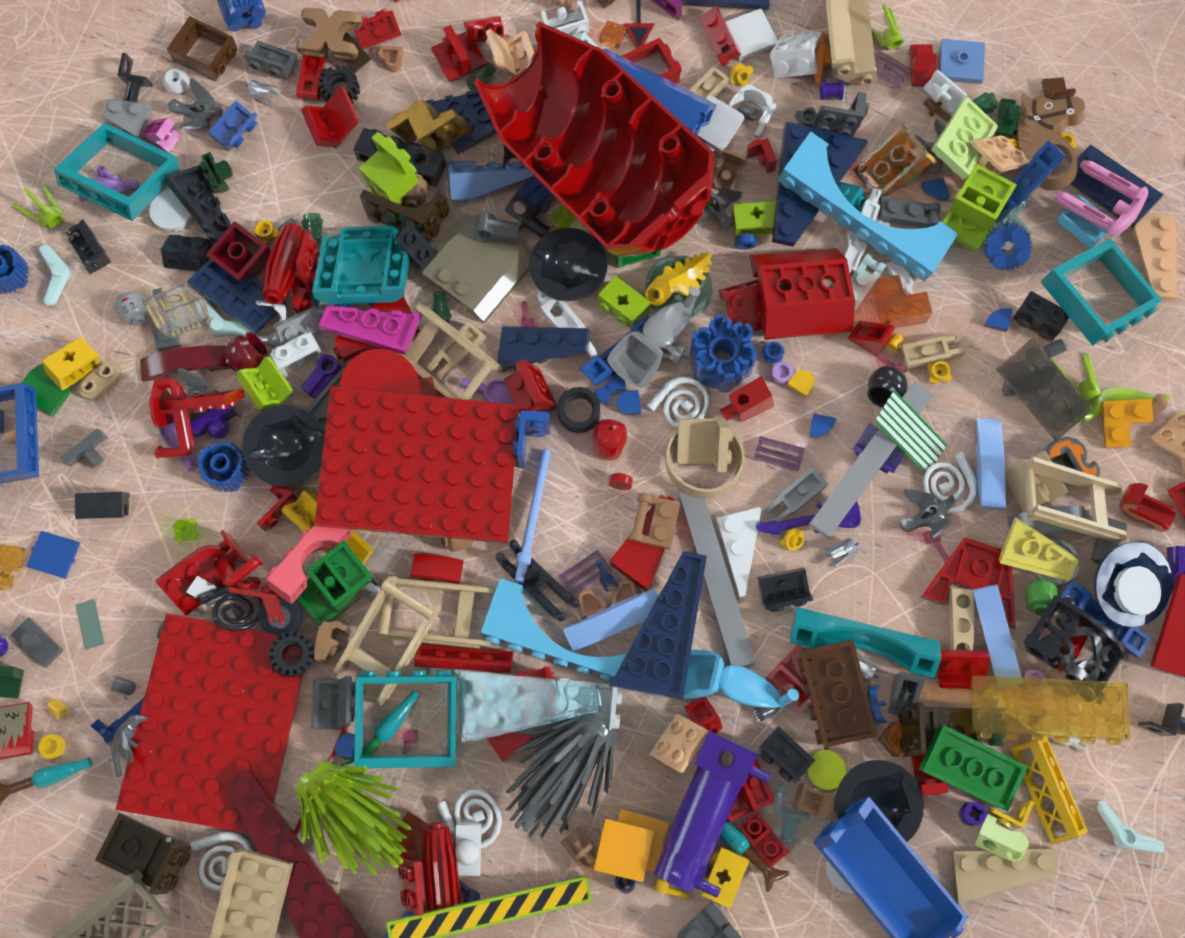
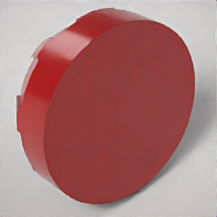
M372 349L354 357L345 367L340 380V387L414 395H419L420 393L419 378L412 364L402 355L386 349Z

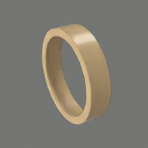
M678 430L672 435L666 450L665 467L670 480L679 490L696 498L707 499L721 496L736 485L744 467L745 452L740 439L734 432L733 440L728 445L733 450L736 458L735 473L727 484L713 489L693 487L678 477L672 467V454L677 446Z

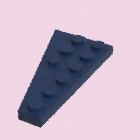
M477 89L467 91L466 94L460 96H444L445 99L433 101V99L426 100L439 113L453 109L470 124L473 131L451 144L457 155L497 133Z
M682 552L609 687L683 700L707 555Z

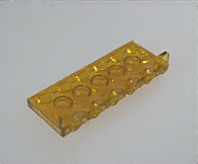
M989 676L971 677L972 727L970 728V734H977L979 739H992V735H1002L1003 740H1018V736H1028V741H1044V737L1054 738V742L1069 743L1070 739H1080L1082 744H1096V740H1106V745H1122V741L1130 739L1128 683Z

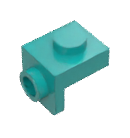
M839 182L837 186L841 193L860 212L863 203L867 200L862 187Z

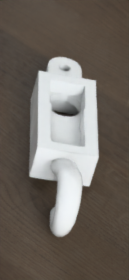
M541 291L537 293V299L542 305L540 307L541 313L553 328H585V325L564 301L552 299ZM559 307L563 313L559 317H554L551 311ZM589 341V349L586 355L592 359L597 355V352Z

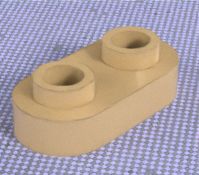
M113 362L100 364L80 382L78 387L79 393L86 400H98L120 381L122 377L121 369ZM110 369V373L107 374V375H104V374H105V371H107V370ZM92 384V388L87 390V387Z

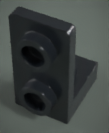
M406 223L394 238L410 256V266L424 269L437 253L411 223Z

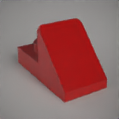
M911 44L909 48L912 87H924L936 71L937 54L933 53L932 44Z

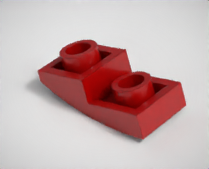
M296 278L292 289V303L295 312L298 314L309 309L312 300L304 282Z
M415 553L410 577L427 581H434L436 579L447 583L459 584L464 560L440 555Z
M757 810L737 826L741 833L749 840L750 845L770 867H774L789 854L787 848L773 833L771 827Z

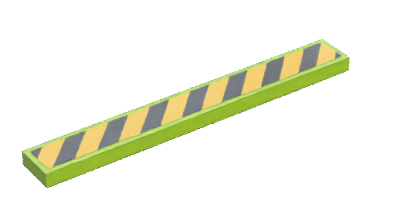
M583 875L424 912V915L420 916L415 914L386 921L388 938H441L592 902L588 877Z

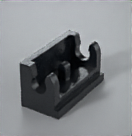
M82 219L79 221L80 223L69 228L66 234L70 236L68 238L69 242L91 275L110 264L111 260L91 228Z
M75 493V519L124 518V516L129 514L130 493Z

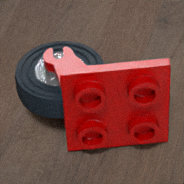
M247 577L245 580L229 587V592L261 597L263 603L259 609L258 619L265 632L281 636L280 634L295 632L300 627L303 611L299 602L295 600L291 605L269 589L267 582H261V578Z

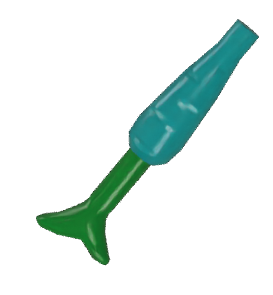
M413 689L402 702L378 723L374 730L375 736L363 749V755H372L382 742L391 740L415 701L420 697L419 693ZM350 760L340 765L341 767H353L354 761Z

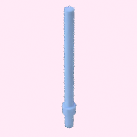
M543 449L541 453L521 552L517 555L516 563L518 567L515 576V582L524 583L527 566H530L532 555H530L551 455V451Z

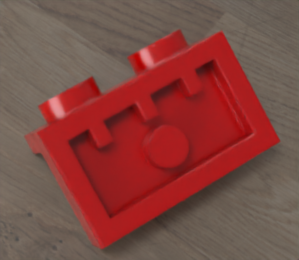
M382 9L375 12L376 16L362 17V27L354 31L363 50L402 36L393 10L387 11V9Z
M941 650V660L936 671L939 687L987 690L989 688L987 679L990 662L989 651Z

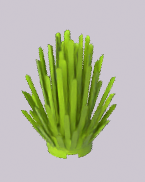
M323 761L316 764L318 768L310 774L305 772L295 790L298 801L301 803L302 843L306 840V833L308 840H310L313 834L321 865L324 862L323 853L327 859H329L330 853L319 820H321L342 867L344 869L348 868L346 860L355 875L357 872L356 868L359 867L353 857L354 853L358 855L371 874L375 876L377 871L368 861L366 855L383 870L385 865L381 862V857L394 869L399 867L398 864L403 863V858L400 855L401 852H406V850L397 841L401 842L402 839L407 837L378 814L381 812L407 830H411V827L399 819V812L387 807L358 789L360 788L386 798H392L389 793L374 789L373 786L392 791L400 790L398 787L379 783L385 780L384 777L359 774L368 771L366 769L367 766L337 767L333 762Z

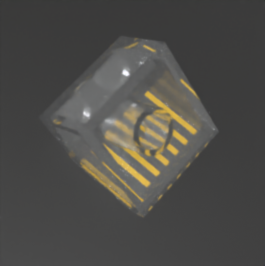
M184 285L142 299L157 329L169 338L179 337L184 332L200 329L203 325L210 323L205 298Z

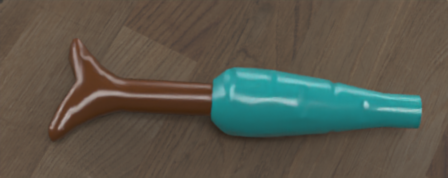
M88 757L79 761L47 766L36 770L32 777L10 785L0 782V805L10 794L33 786L39 789L49 787L83 769L92 767L91 758Z
M726 821L720 839L731 851L737 855L743 854L762 872L765 879V891L769 892L772 889L773 883L787 877L789 871L770 867L749 847V840Z

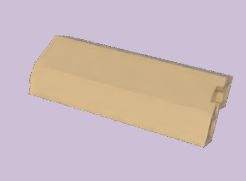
M825 0L833 77L855 86L877 83V68L875 66L868 0Z

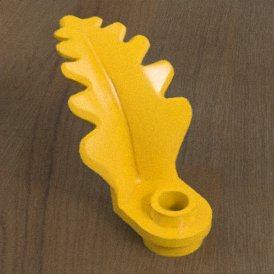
M701 252L700 256L695 254L692 257V261L687 257L685 265L677 261L675 269L665 266L662 275L657 276L645 292L646 299L650 301V304L659 306L665 303L673 293L688 296L689 287L700 288L697 279L702 281L706 279L703 273L710 271L707 265L712 264L710 261L711 253L704 254ZM656 291L659 293V298L656 296Z

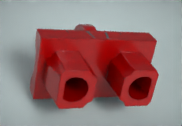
M499 15L464 21L466 44L485 42L488 39L486 31L489 29L501 38L504 36V28L501 16Z

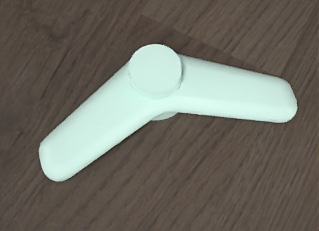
M42 245L39 247V252L51 271V279L43 302L45 305L50 306L57 303L66 282L71 278V270L51 246Z
M203 297L198 301L197 306L211 332L216 337L246 335L247 332L253 333L239 322L224 320L206 298Z
M1104 801L1098 803L1097 811L1113 834L1114 843L1118 848H1129L1158 854L1164 851V844L1161 841L1136 834L1132 828L1124 826Z

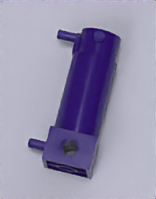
M709 731L695 762V765H697L696 771L663 843L664 850L654 870L655 875L686 891L693 892L695 888L716 898L719 896L721 889L703 880L739 791L742 786H745L749 775L765 783L770 778V773L754 766L758 756L757 753ZM726 752H730L733 756V762L729 766H724L721 762V757Z

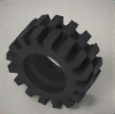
M335 65L336 69L334 70L332 66L329 67V72L324 71V77L320 76L319 87L325 102L335 92L332 90L333 85L338 82H345L348 84L345 88L351 103L354 104L353 99L357 101V94L360 95V86L356 74L350 68L347 70L346 66H342V69H340L339 65Z
M289 631V633L280 634L281 636L276 637L274 643L269 647L271 665L279 674L286 677H298L300 674L306 673V670L310 669L314 661V648L311 642L299 632ZM290 645H295L301 650V658L293 664L286 663L282 658L283 650Z

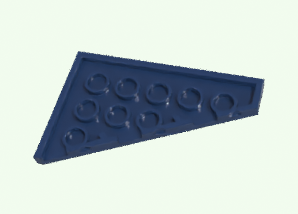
M786 122L783 129L779 176L810 132L829 144L826 148L830 171L837 185L867 145L868 140ZM779 181L772 243L793 247L819 212V209L811 203L804 201L797 193L787 189Z

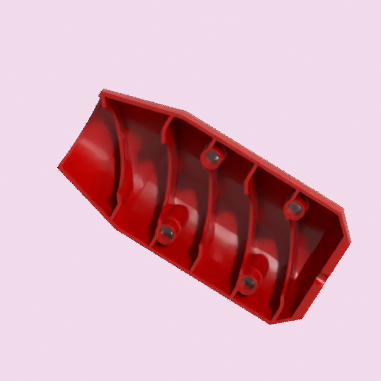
M538 22L535 25L537 28L535 32L537 41L535 52L529 63L518 75L498 85H487L478 78L474 81L501 142L610 253L625 257L668 248L684 237L704 213V206L711 196L714 173L713 151L603 49L542 22Z

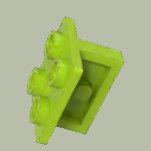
M270 356L265 357L257 368L241 369L235 375L254 405L261 412L273 406L283 405L293 391Z

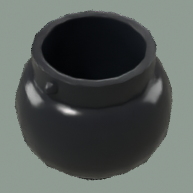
M883 366L876 369L868 380L867 395L869 400L883 408L894 390L903 397L908 388L907 379L896 367Z

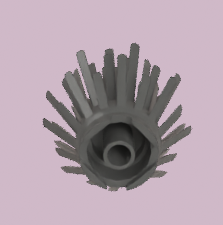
M579 707L573 716L533 729L536 732L541 731L533 735L534 738L538 739L513 751L519 753L525 749L530 750L543 744L519 760V763H524L530 758L532 760L537 759L506 790V793H511L534 772L521 786L520 789L522 791L505 809V811H509L518 801L519 808L509 821H514L523 810L522 815L514 826L518 829L522 825L523 831L527 832L536 823L529 833V838L534 835L542 824V826H546L541 833L542 839L552 822L556 826L560 819L563 821L559 829L560 834H562L574 808L578 807L587 782L597 764L587 803L590 807L592 806L591 813L593 816L595 815L605 767L604 791L608 793V789L611 787L613 747L619 739V735L613 728L610 732L607 730V727L602 723L603 719L588 709L584 708L582 710Z

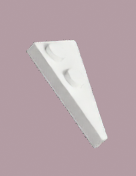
M760 507L716 519L739 598H743L746 595L758 531L755 526L759 522L761 515Z

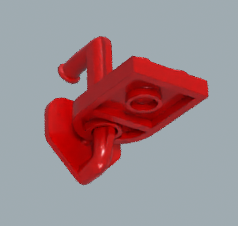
M172 378L155 379L149 400L152 422L155 427L160 428L175 421L179 447L162 448L160 445L157 446L155 458H175L192 455L195 451V443L188 409H191L192 412H201L213 407L214 410L229 408L228 406L237 405V400L245 398L244 390L236 389L186 396L185 391L176 380Z
M222 530L220 531L224 538L222 542L218 545H205L197 548L158 577L155 582L187 616L201 605L198 598L187 593L188 588L197 576L216 587L223 585L233 586L259 565H263L262 560L255 554H252L251 558L248 559L235 540ZM240 558L244 564L235 570L234 561Z

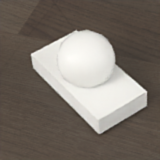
M482 823L456 824L455 855L458 862L459 875L480 876Z

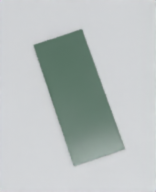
M95 599L76 604L85 649L104 644Z

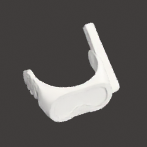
M747 84L732 98L729 106L733 107L738 102L747 101L760 107L763 115L759 121L760 125L754 134L759 138L776 109V104L773 103V99L768 93Z
M265 300L256 301L257 305L273 306L279 313L280 322L286 319L285 305L279 303L273 305ZM276 332L267 336H258L264 344L281 345Z

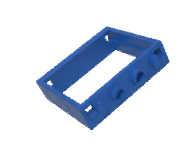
M25 383L0 387V402L15 399L17 470L0 472V484L39 477L36 389Z

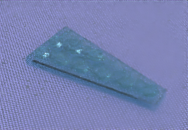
M454 669L463 742L480 740L602 710L599 685L594 683Z

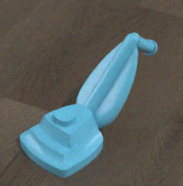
M691 650L684 699L705 697L722 692L727 698L744 705L761 708H785L787 704L799 698V693L795 689H790L781 696L771 683L747 668L738 665H729L724 668V661L719 654L705 650Z

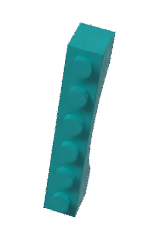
M799 607L796 608L790 633V643L814 648L853 639L856 648L884 656L901 665L909 672L932 678L935 677L941 660L940 641Z

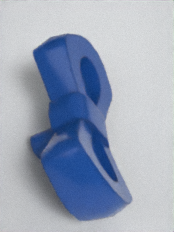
M613 375L610 382L606 383L604 387L595 390L600 403L609 404L611 395L616 391H624L626 389V382L619 375Z

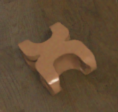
M321 8L302 9L301 18L307 25L316 27V31L311 37L300 38L297 41L296 50L305 56L323 57L330 50L337 59H357L358 50L353 43L343 41V37L349 30H359L362 27L363 18L361 15L352 11L337 10L329 18L327 13Z

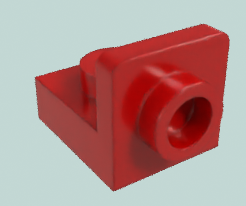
M768 138L763 140L756 139L747 145V158L758 156L761 167L764 166L767 173L775 171L777 159Z
M706 696L700 697L684 706L691 721L704 727L708 733L710 731L717 734L723 728L718 714Z

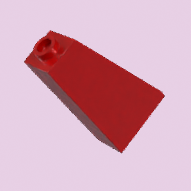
M404 296L396 302L375 303L369 308L378 309L379 312H392V310L412 314ZM419 326L417 327L415 334L420 332ZM340 335L334 338L336 347L333 350L338 360L343 359L345 364L350 358L353 359L365 351L383 349Z
M662 494L659 496L662 499L676 501L670 496L665 497ZM652 506L646 513L642 531L643 535L649 536L655 506ZM628 536L611 558L610 566L626 578L632 580L646 592L651 590L666 549L629 541Z

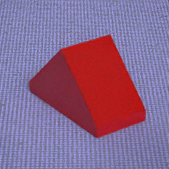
M859 320L848 336V339L878 357L895 327L890 324Z
M482 727V733L502 762L516 754L513 751L532 742L533 737L529 734Z

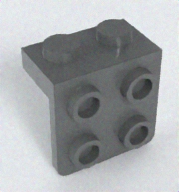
M858 92L848 110L821 106L811 127L853 137L868 113L867 93Z
M345 676L340 680H313L311 729L341 730L350 726V723L354 721L355 708L351 707L352 697L355 696L356 683L352 682V676Z

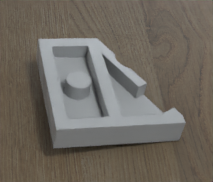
M108 99L102 116L105 122L142 140L152 107L146 103Z

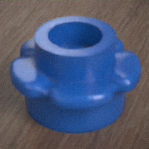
M774 341L768 343L762 349L764 359L769 363L781 361L785 353L783 346Z

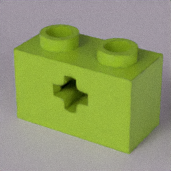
M762 200L757 203L739 202L738 204H733L734 238L741 234H753L756 236L772 235L776 201Z
M616 275L598 294L599 307L605 313L613 314L616 320L624 327H633L650 311V301Z

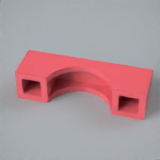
M315 525L310 531L306 530L299 538L297 546L294 549L290 548L285 553L282 563L278 567L274 566L267 575L268 588L292 605L307 587L306 576L302 571L307 557L315 551L333 549L342 541L346 542L353 534V530L317 527Z

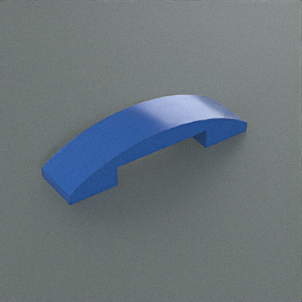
M1050 140L1032 157L1033 159L1011 181L1017 185L996 219L999 223L1015 211L1066 156Z
M645 316L631 327L629 333L638 331L643 334L644 324L650 316ZM618 342L600 356L596 355L580 368V371L594 386L616 374L609 365L607 358Z
M1070 580L1060 597L1072 599L1078 608L1099 621L1119 641L1123 642L1126 645L1127 653L1140 658L1153 638L1138 627H1127L1109 620L1100 609L1097 601L1091 598L1092 593L1074 580Z

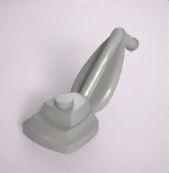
M691 287L684 302L670 304L654 313L645 322L643 334L634 331L618 342L609 354L607 361L622 379L638 388H643L650 382L661 363L663 352L660 348L674 343L686 328L696 298L700 295L699 288Z

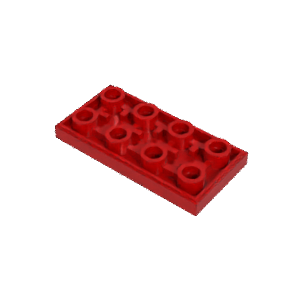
M1179 573L1150 666L1184 677L1185 574Z

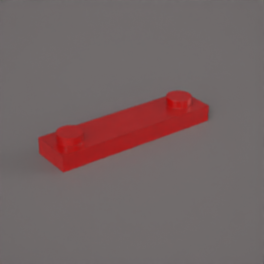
M420 645L414 657V667L511 674L514 651Z

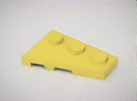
M1016 517L1013 520L998 559L1001 564L1066 581L1071 580L1078 563L1075 555Z

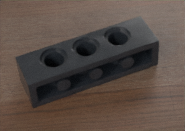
M363 128L353 149L358 161L365 163L378 151L372 136L377 132L381 133L379 130ZM391 136L390 138L395 142L399 150L403 148L411 157L409 162L417 170L416 174L421 175L427 182V185L437 188L446 168L444 155L437 150H428L422 148L417 143L410 144L402 141L397 136ZM420 161H425L423 164H417Z

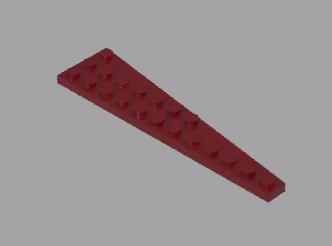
M246 770L230 782L227 787L258 852L293 863L283 905L298 937L369 938L250 770Z

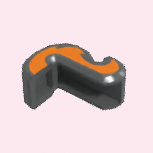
M1071 437L1059 438L1051 442L1043 450L1047 452L1051 461L1061 457L1068 468L1097 477L1100 476L1098 463L1096 461L1086 462L1087 450L1078 439Z

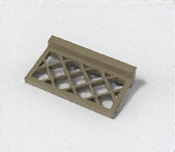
M137 869L52 938H109L110 925L122 926L121 938H127L128 927L140 929L139 938H150L172 919L153 894L149 893V889L141 880L144 876ZM136 889L144 897L143 905L131 904V895ZM114 907L125 908L123 921L111 920ZM130 909L142 911L141 923L129 922ZM147 911L156 912L162 921L158 925L146 924ZM94 923L105 924L104 937L92 936V926Z

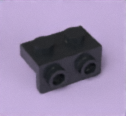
M169 235L160 249L163 266L169 269L197 272L207 262L208 257L206 254L213 247V242L211 239H204L202 237Z
M1030 291L1012 319L1016 320L1020 326L1037 332L1041 338L1053 341L1061 332L1069 316L1060 306Z
M804 567L757 577L762 605L766 610L778 612L786 606L800 607L806 605L808 601H813V595L809 591L806 569Z
M779 726L758 747L761 751L760 757L769 765L774 763L780 769L778 771L780 776L787 782L791 780L794 783L798 782L815 761Z

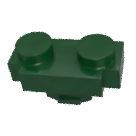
M1005 98L1000 100L996 136H1004L1010 139L1013 135H1016L1020 106L1016 105V100Z
M211 152L201 155L203 161L200 164L205 174L210 173L212 178L209 179V182L214 192L219 190L222 194L228 191L229 187L224 180L233 176L229 163L223 160L215 164Z

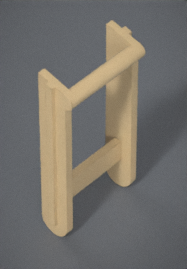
M420 303L415 305V308L429 320L409 347L407 354L400 355L412 364L416 373L443 396L446 398L469 400L491 369L498 372L503 370L499 363L430 308ZM440 329L484 363L460 397L417 363Z
M1036 457L1028 459V463L1023 467L1027 519L1029 521L1039 520L1110 542H1122L1127 539L1126 531L1108 526L1105 495L1121 493V484ZM1034 473L1090 490L1093 521L1037 505Z
M387 577L337 662L333 675L339 677L350 661L365 671H376V675H386V671H401V675H403L441 611L442 605L437 604L431 609L394 586L398 577ZM388 595L393 596L425 617L395 670L390 669L358 648ZM386 684L376 703L382 706L390 698L397 684Z
M408 578L397 579L394 584L397 587L460 593L454 637L426 634L422 643L476 649L489 648L490 642L469 639L475 595L494 596L495 589L485 586ZM388 595L382 606L377 638L411 642L416 633L389 630L394 597Z

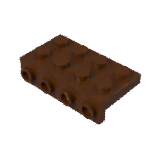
M849 639L801 650V658H797L800 673L805 672L807 682H803L806 697L811 696L813 705L809 706L812 721L817 720L819 729L814 730L818 745L823 744L824 750H829L831 746L877 737L854 640Z

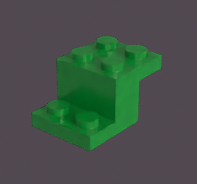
M342 541L305 570L310 578L307 579V587L298 596V599L320 626L323 621L332 622L359 601L360 598L356 593L375 578L348 544Z

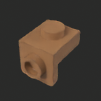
M799 783L792 808L829 820L835 809V795Z

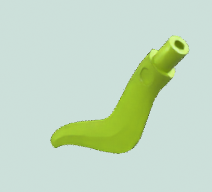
M1120 386L1109 387L1091 404L1078 409L1077 413L1069 415L1068 420L1071 424L1079 421L1086 422L1102 414L1101 402L1152 399L1153 402L1155 394ZM1164 394L1166 396V401L1169 400L1170 396Z

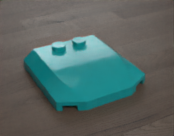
M393 226L345 227L340 229V234L329 237L328 234L323 235L312 290L314 298L326 304L396 302L405 295L410 256L394 239L399 233L397 228Z

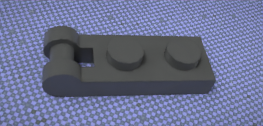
M885 196L879 199L878 220L925 228L935 226L940 221L938 214L940 213L941 205L939 203L928 204ZM924 213L929 214V218L924 217Z

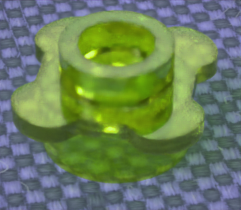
M560 205L559 210L550 215L551 221L555 222L560 229L570 227L572 222L577 219L564 205Z
M189 518L188 520L183 519L174 522V539L176 542L182 543L184 540L190 539L194 541L197 539L198 533L195 530L197 522L195 519Z

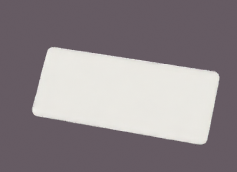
M197 576L188 588L187 593L198 598L199 595L213 589L215 590L218 587ZM220 596L216 599H212L206 604L213 607L216 601L222 598L223 596Z

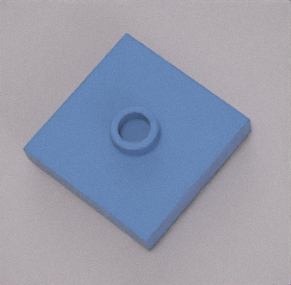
M942 38L939 71L951 81L982 84L984 79L985 42Z

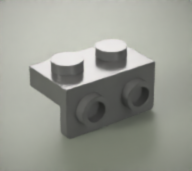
M258 40L252 52L246 51L244 53L250 68L255 71L262 70L275 78L282 77L287 79L298 59L295 53Z

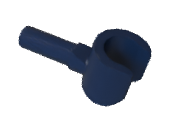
M601 559L596 560L595 562L601 573L599 581L605 591L608 592L607 586L610 583L617 587L616 580L612 574L605 570Z
M459 879L460 889L466 893L463 902L480 900V894L466 886Z

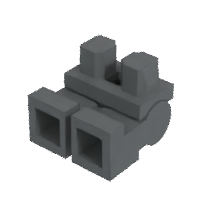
M713 901L707 904L677 935V938L742 937L730 922L724 927L722 926L727 922V919Z

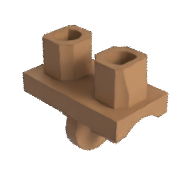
M578 826L560 843L585 875L591 878L598 872L593 870L597 847L581 827Z

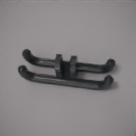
M510 540L509 547L518 555L522 547L517 540ZM503 553L496 554V561L515 580L517 569L508 561ZM531 558L530 566H528L530 570L524 576V583L518 584L523 585L524 590L553 618L559 622L566 619L565 613L561 612L542 592L549 586L572 608L579 606V600L567 592L542 566Z

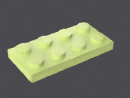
M966 97L960 102L931 151L964 180L971 174L982 155L972 146L973 141L992 137L998 125Z

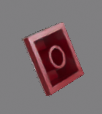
M234 221L208 251L206 256L240 282L261 273L265 269L271 249Z

